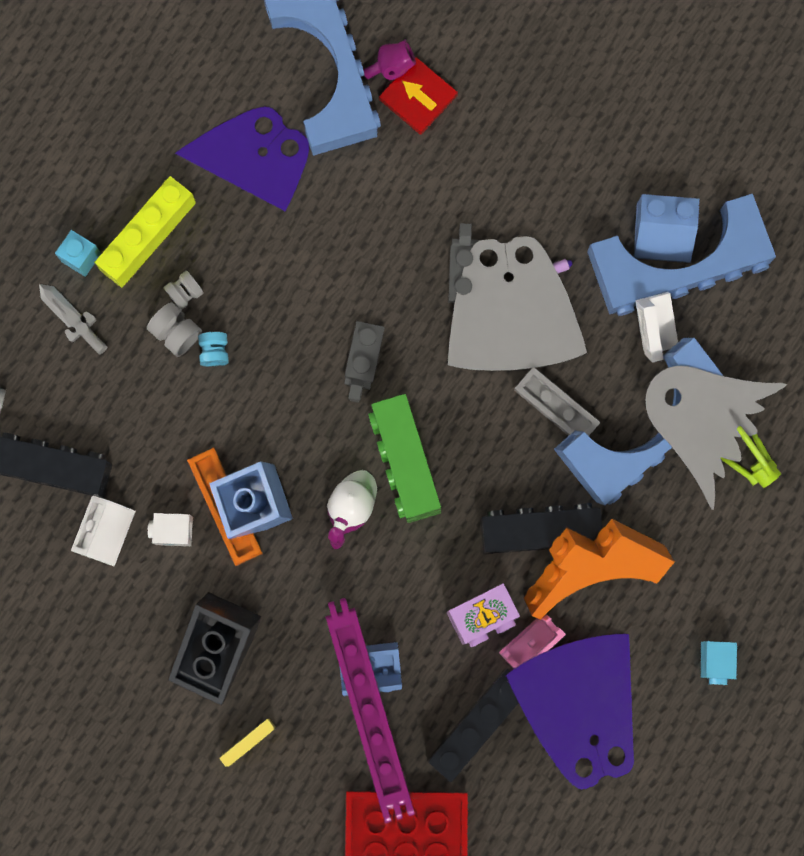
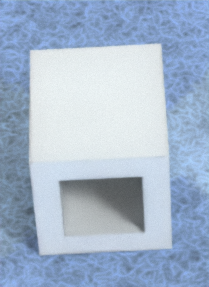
M154 513V519L149 520L148 538H152V543L155 545L191 546L193 517L190 514Z

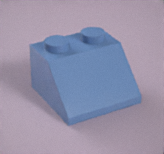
M642 194L636 208L634 258L690 263L698 229L699 199Z
M260 461L209 483L228 539L268 530L293 519L274 464Z

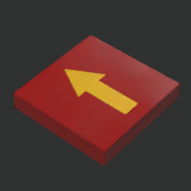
M416 57V64L404 75L396 78L379 96V100L422 135L458 96V92Z

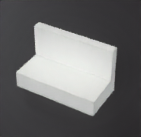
M669 292L635 300L643 350L652 363L664 360L662 351L669 350L678 343L671 294Z
M92 496L71 551L115 566L135 511L109 500Z

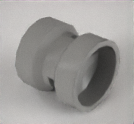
M187 270L179 276V280L175 283L170 282L163 287L180 310L188 306V301L192 298L197 299L204 294ZM180 284L184 286L189 295H187V293L184 291Z

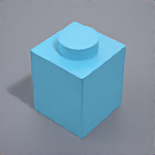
M71 230L55 254L62 263L86 277L95 264L94 262L101 255V252L95 244Z
M701 642V678H709V684L727 685V679H737V643Z

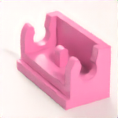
M545 615L541 620L536 618L499 652L513 669L529 659L547 652L566 635L561 628L554 625L548 615Z

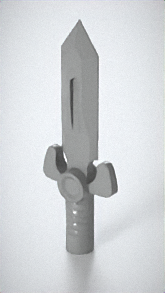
M39 284L42 301L68 328L74 327L76 329L74 333L69 329L65 330L69 341L74 342L81 336L99 355L106 351L107 346L90 329L96 322V318L90 313L84 312L83 316L86 318V323H83L81 320L82 315L54 286Z

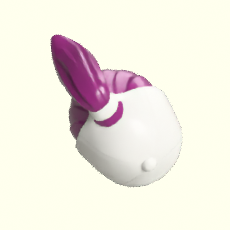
M360 470L348 475L336 486L328 500V515L333 525V528L328 533V539L334 549L342 547L345 541L344 534L355 531L363 526L372 513L377 495V485L373 476L367 471Z

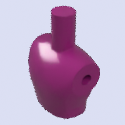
M406 40L394 44H384L379 48L378 62L363 69L364 76L368 80L382 73L386 79L393 80L404 75L416 64L413 51Z

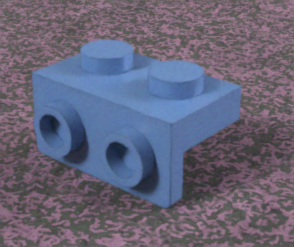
M398 642L367 645L366 648L379 692L401 690L402 680ZM340 669L342 695L348 696Z

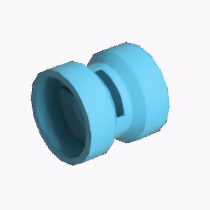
M207 332L198 335L199 345L202 347V353L199 355L200 365L220 366L229 363L228 353L225 351V346L228 343L226 333Z

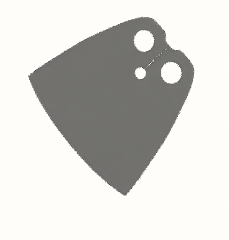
M529 236L515 237L509 243H500L495 239L481 240L474 244L470 250L473 255V262L471 265L464 267L461 278H468L472 282V290L466 295H461L457 292L448 351L449 366L485 371L519 370L557 364L587 353L584 339L565 287L548 254L535 238ZM526 246L532 250L533 259L531 262L521 264L516 260L515 252L519 247ZM491 249L497 253L498 261L494 266L486 267L480 262V254L484 250ZM511 272L514 279L511 282L505 281V273Z

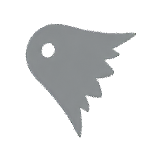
M689 366L669 367L662 370L650 382L645 398L647 414L656 430L671 445L690 470L709 506L714 510L715 483L713 473L721 478L725 477L720 457L732 461H741V452L734 438L741 437L737 427L741 426L748 436L757 434L756 427L746 417V414H755L763 411L765 408L755 401L776 393L787 384L744 381ZM672 388L677 389L681 393V401L676 406H670L665 401L666 392Z

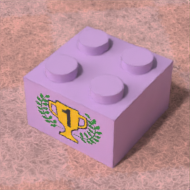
M504 584L447 612L462 645L469 643L470 647L488 640L489 638L486 633L494 629L499 634L516 625L514 619L520 617Z

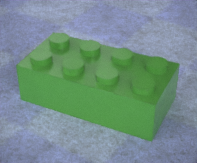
M406 394L371 404L373 412L369 413L368 416L374 435L380 434L382 438L381 441L377 442L383 463L389 461L391 469L385 471L391 491L398 490L399 497L395 498L394 501L399 517H406L407 523L441 514L440 502Z

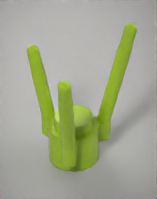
M738 426L737 431L758 460L750 467L753 473L751 474L735 461L722 457L720 459L746 477L753 486L759 483L765 488L773 483L781 475V472L777 469L776 463L771 459L758 435H752L754 444L744 429Z

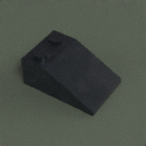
M208 592L195 605L168 680L222 705L253 641L262 616Z

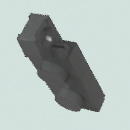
M460 223L459 239H452V245L450 246L448 303H455L457 292L461 295H466L472 290V282L468 278H461L464 267L471 265L473 262V255L470 250L478 242V240L471 239L472 224Z
M356 321L344 376V384L351 386L348 399L352 402L359 403L363 388L370 390L371 384H373L385 330L383 326Z

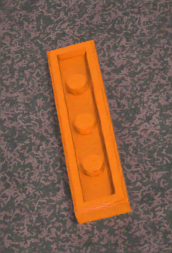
M209 449L188 459L187 461L235 566L263 554L254 533L232 539L227 538L209 484L227 476L215 449Z

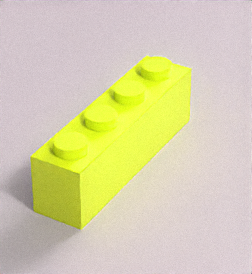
M169 176L94 262L99 270L123 288L196 204L193 194Z

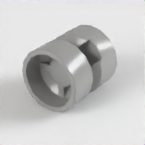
M173 302L164 305L152 317L147 325V330L159 341L165 340L164 346L176 357H180L198 340V335L202 334L203 330L191 319L185 320V314Z

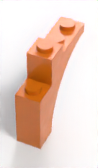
M611 519L605 528L600 530L594 541L566 528L560 537L554 540L552 547L549 549L554 560L551 564L547 565L544 573L536 583L528 589L524 600L531 616L541 620L548 611L564 598L598 582L620 578H634L657 584L675 561L665 545L614 519Z

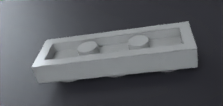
M534 367L514 389L515 392L568 436L575 430L585 432L590 436L600 424L596 418Z

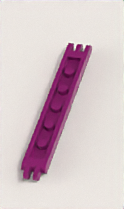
M342 598L339 600L343 611L337 613L335 603L332 601L328 603L331 615L325 617L385 823L391 822L389 809L394 808L397 820L403 818L400 808L402 805L406 804V811L409 816L415 815L356 610L355 608L349 609L346 598Z

